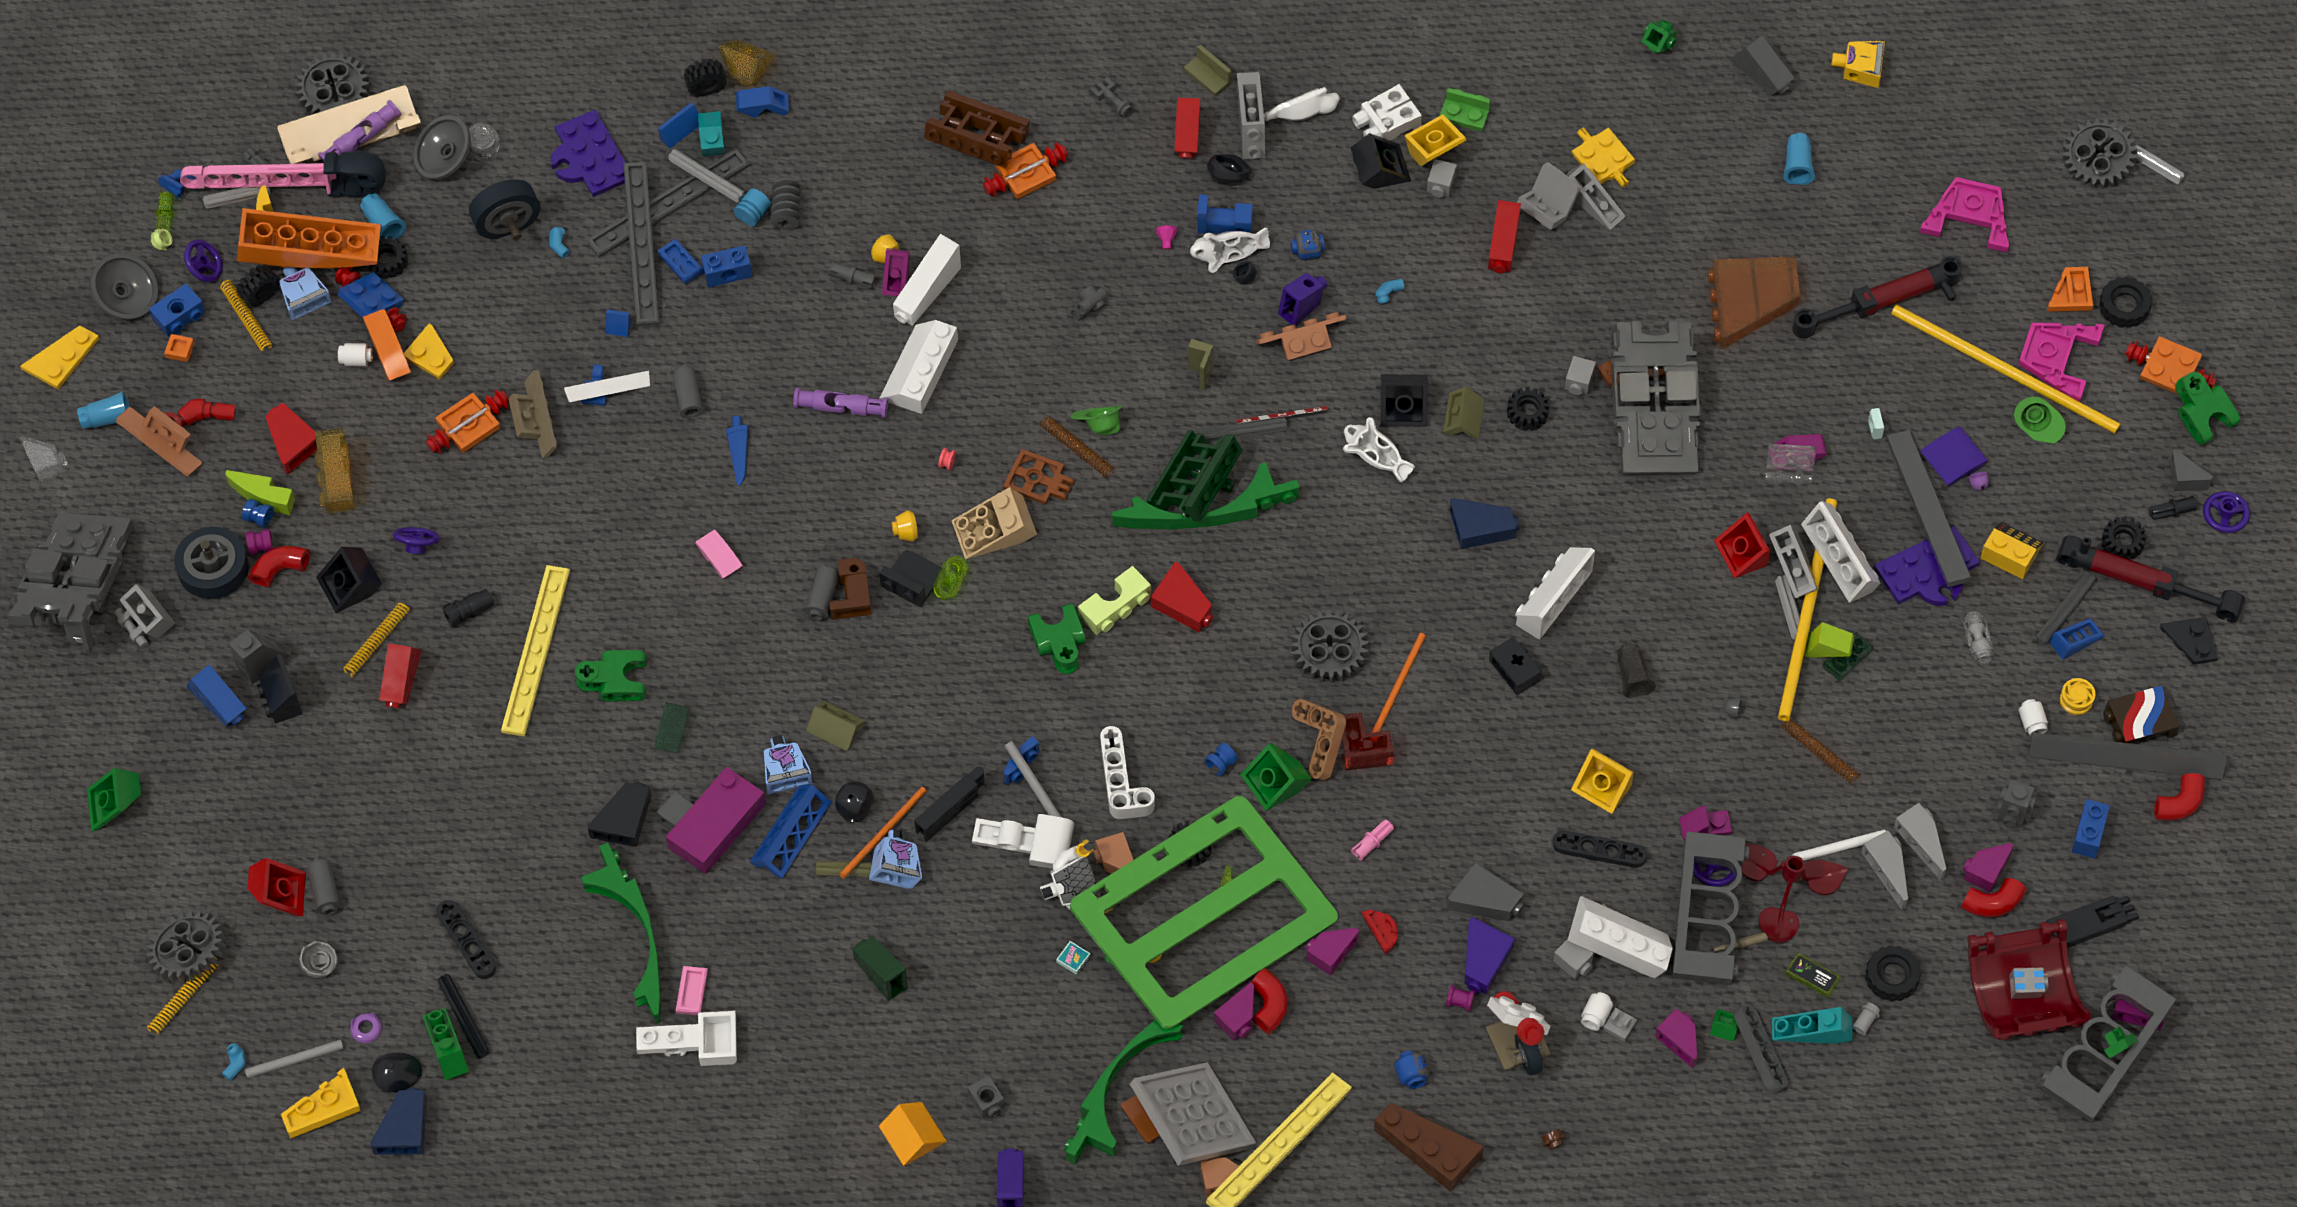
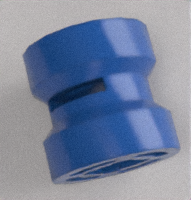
M249 499L243 508L242 519L250 523L254 521L258 526L266 528L273 517L274 508L267 504L261 505L257 500Z
M1221 743L1216 748L1215 754H1209L1204 761L1210 769L1216 765L1219 769V772L1216 774L1222 776L1227 771L1229 765L1232 766L1238 761V756L1229 745Z

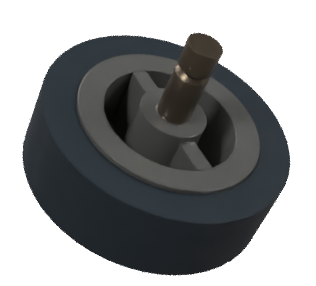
M512 179L495 183L482 190L472 200L469 206V214L478 234L482 237L499 239L511 234L513 240H519L522 237L520 230L526 229L537 219L541 207L532 186L528 182Z
M205 527L190 533L180 542L174 557L175 568L183 587L189 593L205 599L224 597L235 591L245 580L249 568L248 558L242 541L233 532L221 527Z

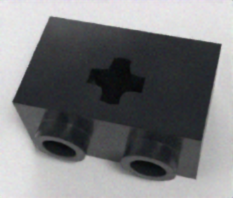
M1514 637L1490 650V663L1516 695L1540 682L1542 669L1536 660L1532 661L1528 656L1526 647L1521 642L1518 643Z

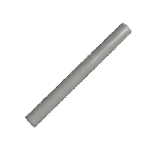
M1013 741L1005 745L1006 750L1048 815L1061 817Z
M337 1040L247 1068L245 1072L247 1078H251L344 1048L342 1041Z

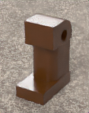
M858 558L838 560L840 584L844 585L846 600L829 602L831 619L872 615L865 563Z

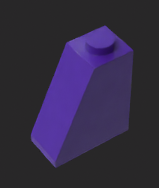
M1473 917L1470 918L1468 926L1464 984L1467 985L1469 990L1475 991V993L1482 992L1487 994L1512 952L1515 938Z
M1013 1148L998 1151V1207H1024L1023 1151Z

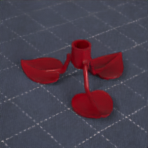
M1745 844V846H1749L1748 861H1743L1741 868L1742 874L1754 881H1762L1766 874L1772 876L1782 870V877L1788 882L1780 910L1775 907L1765 908L1758 918L1761 931L1771 941L1776 943L1789 941L1795 936L1799 928L1798 916L1794 912L1784 911L1792 884L1799 881L1802 877L1803 881H1808V887L1813 892L1820 895H1830L1839 888L1848 871V868L1829 861L1812 860L1805 863L1799 856H1790L1786 859V862H1781L1776 867V856L1771 850L1752 844Z

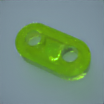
M951 556L943 563L933 585L934 593L938 598L949 600L958 593L968 571L967 563L962 557ZM951 566L956 569V573L951 570ZM942 586L947 588V592L942 589Z

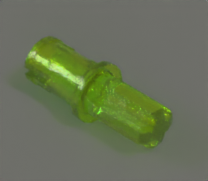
M160 192L158 196V209L155 211L157 216L156 229H166L170 233L171 217L174 215L172 211L173 194L170 192Z

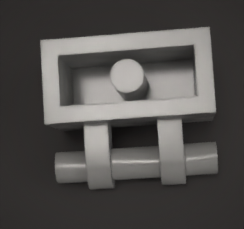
M138 584L133 586L119 599L127 610L124 611L122 608H118L114 612L118 618L117 622L121 627L127 629L131 640L134 643L137 642L141 648H144L149 643L145 638V634L159 638L175 624L152 592ZM133 618L138 623V627L133 623Z

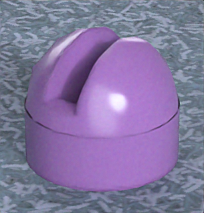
M1977 472L1969 476L1972 488L1978 491L1981 490V486L1984 489L1987 488L1989 484L1987 472Z

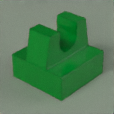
M2117 1027L2104 1035L2110 1046L2104 1051L2110 1059L2138 1042L2133 1033L2126 1036L2122 1029Z

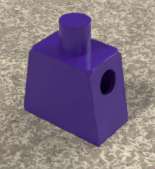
M1305 273L1286 285L1282 291L1278 314L1291 325L1295 324L1296 327L1320 305L1323 290L1328 286L1327 281L1322 276H1318L1315 279L1310 274ZM1293 305H1295L1293 307V309H1295L1294 312H1292L1291 314L1287 312Z

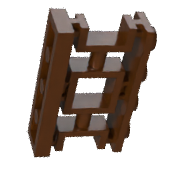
M948 90L944 95V102L942 101L940 104L939 114L943 115L944 118L941 121L932 117L927 120L924 138L1006 168L1013 153V147L1008 146L1011 140L1020 144L1025 142L1029 133L1030 120ZM971 125L984 130L985 133L983 136L967 131L968 127Z

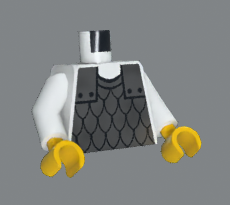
M1086 839L1078 846L1063 851L1053 864V870L1050 871L1053 882L1040 887L1044 900L1058 896L1062 906L1066 905L1070 910L1071 900L1096 884L1087 856L1094 849L1087 851L1084 848V845L1089 840ZM1099 890L1093 893L1097 899L1101 897ZM1113 908L1107 910V911L1104 912V913H1107V912L1112 911Z

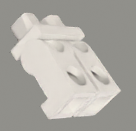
M1400 84L1369 102L1362 103L1361 111L1353 115V123L1358 129L1366 125L1370 126L1369 129L1363 131L1364 137L1371 133L1387 140H1392L1412 128L1415 130L1421 127L1422 115L1412 101H1410V98Z

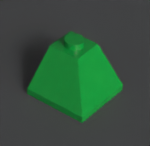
M1269 743L1240 774L1265 811L1300 793L1312 780L1297 759L1272 743Z
M113 768L87 788L91 831H98L141 795L139 773Z

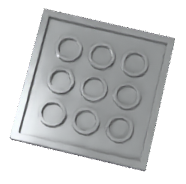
M1208 1062L1134 1078L1130 1083V1086L1178 1166L1248 1150L1256 1144Z

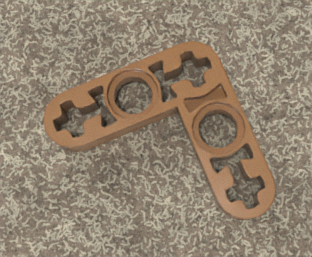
M1298 699L1292 706L1293 718L1320 729L1309 765V774L1313 779L1327 780L1333 771L1346 719L1342 713L1312 701ZM1303 709L1309 710L1308 713L1305 714ZM1320 711V712H1321V718H1320L1319 722H1317V720H1316L1317 714H1318V712ZM1330 719L1335 721L1334 724L1329 723ZM1329 740L1330 745L1328 751L1326 752L1325 745L1326 742Z

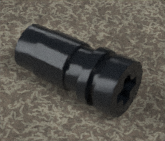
M484 589L467 595L460 601L456 599L452 602L453 604H445L442 606V610L449 625L454 627L460 624L459 621L463 623L467 620L466 618L473 617L493 607L494 602L489 591Z

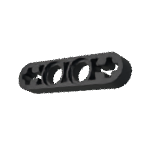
M1566 830L1557 832L1553 837L1554 850L1564 855L1632 868H1639L1644 865L1647 857L1645 848L1638 844ZM1562 838L1567 839L1565 847L1560 846L1561 843L1559 841H1561ZM1578 840L1576 849H1573L1574 841ZM1589 842L1594 846V850L1585 852L1581 849V845ZM1608 847H1613L1617 849L1618 854L1614 857H1609L1604 851ZM1623 849H1626L1625 858L1622 859ZM1634 852H1638L1639 857L1637 860H1632L1631 855Z
M452 900L442 901L438 904L436 911L440 922L474 974L480 979L491 978L496 970L492 957L458 905ZM445 908L452 910L453 917L455 918L452 922L449 916L444 914ZM458 926L467 928L466 933L461 936L455 935L453 931ZM471 944H475L479 947V950L475 954H468L465 952L466 948ZM480 957L484 965H488L489 970L486 972L483 969L480 970L481 968L477 961Z

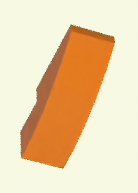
M385 309L364 316L363 320L388 381L411 373Z

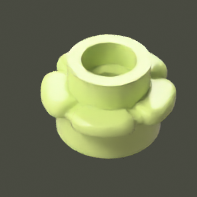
M156 229L151 235L152 245L158 250H167V247L172 244V236L166 229Z

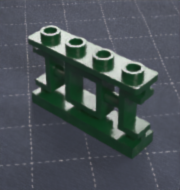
M1188 430L1153 490L1150 492L1147 498L1148 504L1167 511L1170 505L1179 506L1178 508L1184 517L1190 515L1193 521L1201 522L1243 451L1235 436L1226 434L1225 437L1221 436L1216 445L1207 444L1202 434L1198 433L1196 436L1194 431ZM1191 469L1200 470L1194 481L1186 480Z

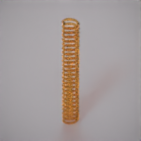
M1051 416L1046 417L1043 424L1040 421V426H1043L1049 433L1051 432V435L1062 441L1065 446L1067 445L1070 450L1078 454L1081 459L1083 458L1094 469H1097L1105 478L1109 477L1107 473L1109 470H1113V466H1110V463L1108 464L1107 461L1105 462V459L1094 453V450L1091 451V448L1089 449L1086 444L1075 438V435L1072 436L1070 431L1056 423V420L1053 421Z
M1790 719L1780 725L1793 738H1796L1797 741L1799 740V743L1805 745V748L1814 752V755H1817L1820 760L1822 759L1825 764H1828L1831 769L1837 771V774L1843 776V779L1846 778V781L1852 783L1851 779L1857 774V771H1854V768L1851 769V766L1848 767V764H1845V761L1842 762V759L1839 760V757H1836L1837 755L1834 752L1828 750V747L1822 745V742L1819 743V740L1816 741L1813 735L1807 734V731H1804L1805 729L1802 726L1796 724V721Z

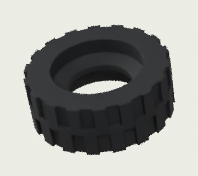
M2118 277L2115 280L2109 281L2104 286L2099 301L2100 312L2104 315V319L2108 320L2112 325H2117L2121 328L2136 327L2148 317L2152 305V295L2143 282H2139L2135 278ZM2120 294H2128L2135 298L2137 306L2131 312H2124L2116 308L2114 299Z
M1888 945V947L1879 948L1869 958L1865 971V980L1868 983V988L1873 991L1874 995H1878L1880 999H1886L1891 1002L1895 1000L1902 1001L1904 998H1909L1916 991L1921 977V965L1917 961V957L1910 953V950L1903 949L1901 946ZM1890 963L1900 965L1905 971L1904 980L1896 985L1886 983L1881 977V969L1885 965Z

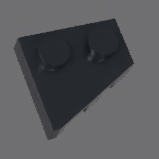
M2206 617L2162 623L2160 625L2161 631L2174 641L2173 644L2186 654L2187 659L2193 665L2217 661L2218 657Z

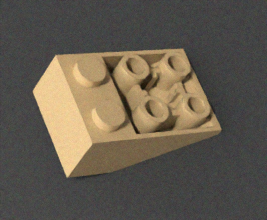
M1010 487L951 520L965 559L1021 544L1037 535L1023 495Z

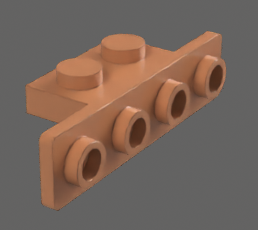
M1339 312L1325 315L1326 320L1320 322L1317 321V318L1304 321L1303 327L1296 328L1295 324L1283 327V332L1274 335L1273 331L1260 334L1261 339L1255 340L1258 345L1280 338L1286 359L1290 360L1331 348L1326 325L1347 318L1346 315L1339 316Z
M155 406L149 410L146 418L131 407L117 417L116 422L185 476L189 477L201 466L202 462L185 449L191 434Z

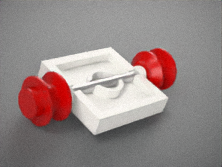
M1502 991L1494 997H1490L1487 1006L1503 1023L1516 1026L1518 1037L1526 1045H1536L1541 1042L1544 1035L1548 1034L1551 1026L1544 1020L1543 1015L1535 1011L1536 1008L1528 1003L1519 1005L1518 1000L1508 991Z

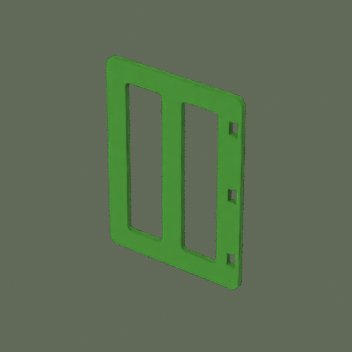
M1236 796L1075 896L1070 903V910L1160 1026L1165 1029H1172L1258 974L1262 969L1269 967L1319 935L1338 919V913L1250 802L1242 796ZM1223 813L1227 819L1217 824L1213 818ZM1235 830H1241L1263 857V861L1131 944L1125 942L1104 915V912ZM1164 850L1167 856L1157 861L1154 855ZM1277 881L1283 882L1306 913L1175 997H1169L1145 967L1146 964L1270 885ZM1104 887L1107 894L1097 899L1093 893Z

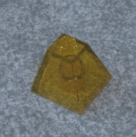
M739 39L721 43L718 47L731 76L738 79L739 83L745 86L759 83L776 55Z

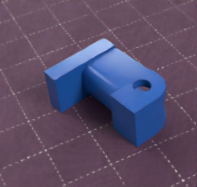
M1199 194L1198 233H1223L1228 231L1251 233L1253 204L1235 203V209L1208 207V195Z

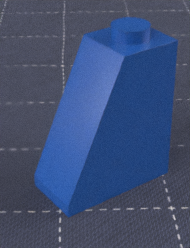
M210 664L195 675L186 687L225 726L230 723L234 726L244 718L242 713L247 708Z

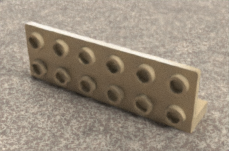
M403 85L279 125L277 129L289 163L309 164L321 160L318 156L319 152L323 153L329 149L335 140L350 132L353 127L372 112H377L387 105L389 99L396 105L402 116L393 119L383 131L366 143L359 145V147L420 128L421 122L418 114L416 115L407 86ZM371 126L362 127L366 135L372 130Z

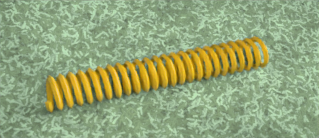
M225 280L221 284L220 289L227 300H229V303L234 308L254 342H256V345L261 351H264L265 349L263 348L269 344L268 348H271L272 343H270L269 338L265 335L264 330L260 327L245 301L237 295L235 285H233L231 280Z
M398 603V606H395L393 611L390 612L391 614H388V617L383 620L384 622L379 625V628L372 633V636L369 637L370 639H367L365 644L360 647V650L350 659L351 661H348V664L343 667L345 673H347L345 669L347 668V670L352 671L351 677L356 675L358 669H361L360 666H363L365 661H368L367 658H370V655L375 653L379 644H382L386 636H389L388 632L391 633L394 630L393 628H396V625H398V622H401L400 619L402 620L405 614H408L407 611H410L408 606L403 603Z
M210 964V966L213 967L214 970H216V967L213 964ZM204 969V971L207 972L209 976H211V973ZM202 971L203 975L208 978V975ZM194 975V978L203 984V981ZM188 979L186 984H183V987L180 988L181 990H178L173 999H170L168 1005L162 1008L163 1011L157 1014L155 1019L150 1022V1025H147L148 1031L151 1032L150 1028H152L157 1034H160L159 1030L152 1025L162 1031V1028H165V1026L158 1019L165 1023V1025H167V1022L160 1016L170 1022L169 1018L163 1015V1013L170 1017V1019H173L165 1010L175 1016V1013H178V1011L171 1005L175 1006L178 1010L185 1005V1002L178 995L185 999L186 1002H188V999H191L183 990L187 991L191 996H193V993H196L188 985L190 984L198 990V987L191 983L190 979ZM195 980L192 981V982L196 983V984L198 985V987H201V985H200L197 981H195Z

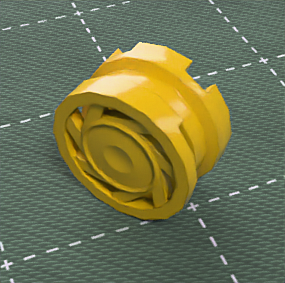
M2073 678L2064 684L2060 695V704L2069 714L2083 715L2092 708L2096 695L2095 689L2087 680Z

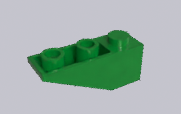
M446 1007L423 1015L424 1023L445 1080L469 1072Z

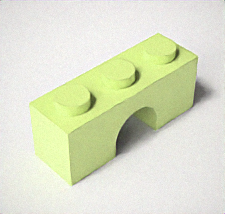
M1133 566L1114 579L1115 590L1120 594L1118 599L1106 601L1095 593L1078 606V616L1096 635L1102 631L1104 633L1108 632L1113 627L1115 621L1119 618H1127L1135 606L1138 604L1142 606L1150 599L1151 584Z

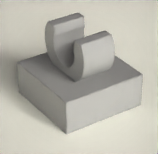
M1615 1008L1604 1025L1603 1030L1625 1042L1637 1023V1019Z

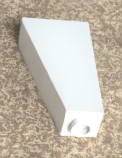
M942 234L939 235L893 303L894 315L899 322L903 324L907 322L913 326L961 269L959 244Z

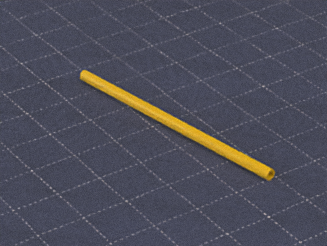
M1899 305L1894 307L1891 315L2114 434L2119 429L2121 424L1905 308Z
M1831 498L1826 499V503L1832 504L1836 510L1837 501ZM1815 548L1811 570L1818 589L1824 561ZM1818 590L1806 594L1804 597L1778 719L1781 721L1790 720Z

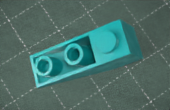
M1842 1007L1772 1018V1041L1831 1044L1853 1041L1852 1017Z

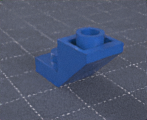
M770 86L739 90L736 92L737 111L754 118L765 109L780 115H786L789 112L788 93Z

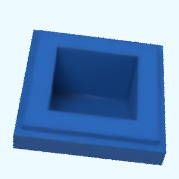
M607 310L606 334L628 337L631 327L630 313Z

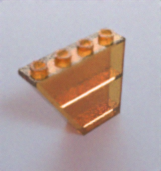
M1796 257L1713 260L1712 269H1708V282H1713V288H1710V301L1715 302V308H1712V320L1717 322V327L1714 328V339L1719 341L1720 349H1725L1798 307L1800 290Z

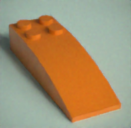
M242 208L237 261L298 268H341L376 265L381 224Z

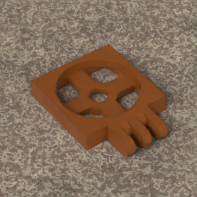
M1021 449L1003 485V490L1010 487L1023 495V497L1046 505L1050 496L1065 501L1067 495L1063 492L1069 493L1071 488L1068 485L1073 486L1075 481L1070 477L1062 475L1064 464ZM1036 461L1031 468L1020 467L1023 463ZM1045 464L1053 471V478L1043 475L1042 470ZM1035 473L1038 475V479L1031 480L1029 476ZM1014 475L1025 479L1026 482L1023 488L1015 486ZM1038 484L1048 487L1046 492L1039 495L1032 493V490Z

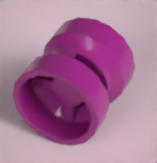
M270 528L262 529L259 533L254 531L246 532L249 555L257 554L259 551L268 552L273 549Z

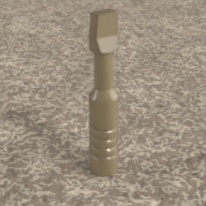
M1762 932L1740 938L1735 943L1734 948H1744L1766 942L1768 937ZM1723 944L1714 948V952L1726 951L1729 944Z

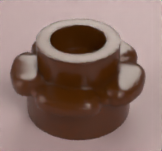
M1560 1129L1547 1133L1541 1137L1544 1142L1543 1146H1548L1551 1150L1556 1146L1564 1144L1562 1138H1565V1134L1562 1135Z

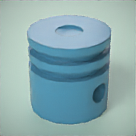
M752 188L733 211L739 220L754 227L771 207V202L761 191Z

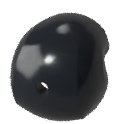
M850 781L844 784L835 798L837 812L845 820L851 822H861L869 814L871 804L873 805L874 803L872 790L866 784L858 781Z

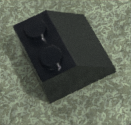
M1369 133L1350 147L1362 185L1377 189L1411 181L1400 144Z
M1381 374V426L1427 427V375Z
M341 547L316 576L335 613L372 597L382 585L363 548Z
M277 655L258 674L260 684L256 685L260 698L266 697L267 703L263 704L267 717H273L275 724L302 715L282 655Z

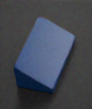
M693 103L687 105L658 127L660 140L668 148H672L699 127V112Z

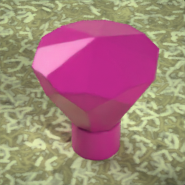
M1170 225L1157 227L1156 233L1162 241V249H1172L1171 242L1177 233V227Z

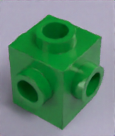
M1666 20L1651 22L1645 28L1641 42L1647 45V48L1652 52L1658 54L1666 52L1675 46L1677 42L1675 37L1678 31L1673 29V24Z

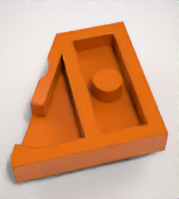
M2065 267L2053 297L2048 304L2047 311H2092L2093 300L2088 267Z

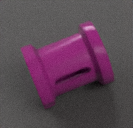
M1451 985L1446 1006L1454 1005L1465 1008L1467 1012H1470L1475 991L1471 990L1468 992L1456 989L1454 985Z

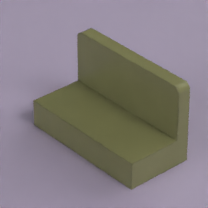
M1202 45L1196 47V57L1184 67V71L1216 97L1231 85V70Z
M1191 339L1188 346V369L1200 372L1201 390L1205 389L1213 370V345Z
M1468 387L1450 392L1443 433L1455 435L1464 432L1474 439L1479 438L1484 398Z
M823 701L814 707L807 732L847 751L851 747L855 733L863 728L866 720Z

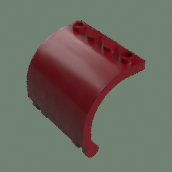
M2065 919L2056 920V923L2051 924L2048 922L2039 923V928L1998 936H1994L1993 932H1986L1984 936L1970 935L1967 937L1972 987L1983 1023L1995 1039L2007 1040L2013 1035L2018 1034L2029 1036L2041 1030L2056 1031L2060 1027L2068 1025L2079 1027L2091 1019V1013L2081 1002L2072 979L2067 953V924ZM2014 968H2043L2044 975L2048 977V990H2045L2041 998L2011 999L2009 974Z

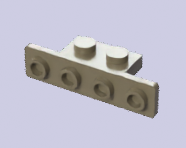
M533 370L525 380L527 395L512 394L508 399L517 437L538 440L542 458H548L556 449L557 440L552 429V419L549 416L548 402L543 390V381L539 370Z

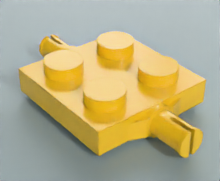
M1584 127L1582 131L1580 129L1577 134L1584 142L1572 150V155L1580 165L1584 163L1600 184L1607 180L1615 179L1622 188L1625 185H1629L1630 182L1623 175V172L1635 164V159L1614 133L1607 128L1601 133L1591 136Z

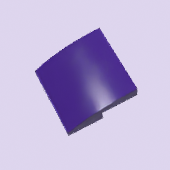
M1960 426L1947 432L1920 450L1948 487L1958 482L1965 475H1971L1988 462Z

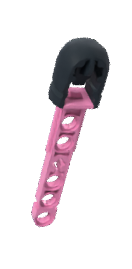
M351 151L342 152L340 155L336 152H326L324 163L218 165L205 168L203 166H187L181 171L180 182L187 188H205V186L209 188L261 187L264 185L266 187L326 186L329 197L339 196L341 193L344 196H367L368 194L376 193L383 187L386 171L382 160L370 152ZM283 173L287 177L281 178L276 176V174ZM299 173H307V174L310 175V176H308V177H301V176L298 175V174H299ZM238 174L241 178H233L230 175ZM193 175L196 179H188L185 176ZM209 175H216V176H218L219 178H218V179H211V178H209L208 176H209Z

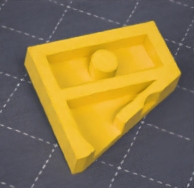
M430 323L404 352L407 361L438 379H441L454 364L452 357Z

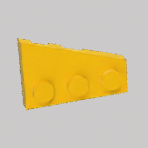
M79 325L22 364L20 368L52 387L59 389L96 344L99 336Z
M344 1068L337 1072L338 1076L334 1079L322 1083L319 1086V1090L311 1096L303 1097L281 1114L290 1139L361 1111Z

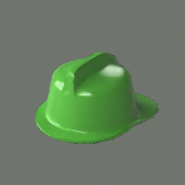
M2028 397L2019 402L2015 408V422L2033 440L2054 444L2064 435L2066 427L2064 418L2046 400L2040 397Z
M1116 405L1080 410L1072 413L1070 417L1072 419L1085 420L1094 433L1109 435L1120 430L1119 409L1123 406Z

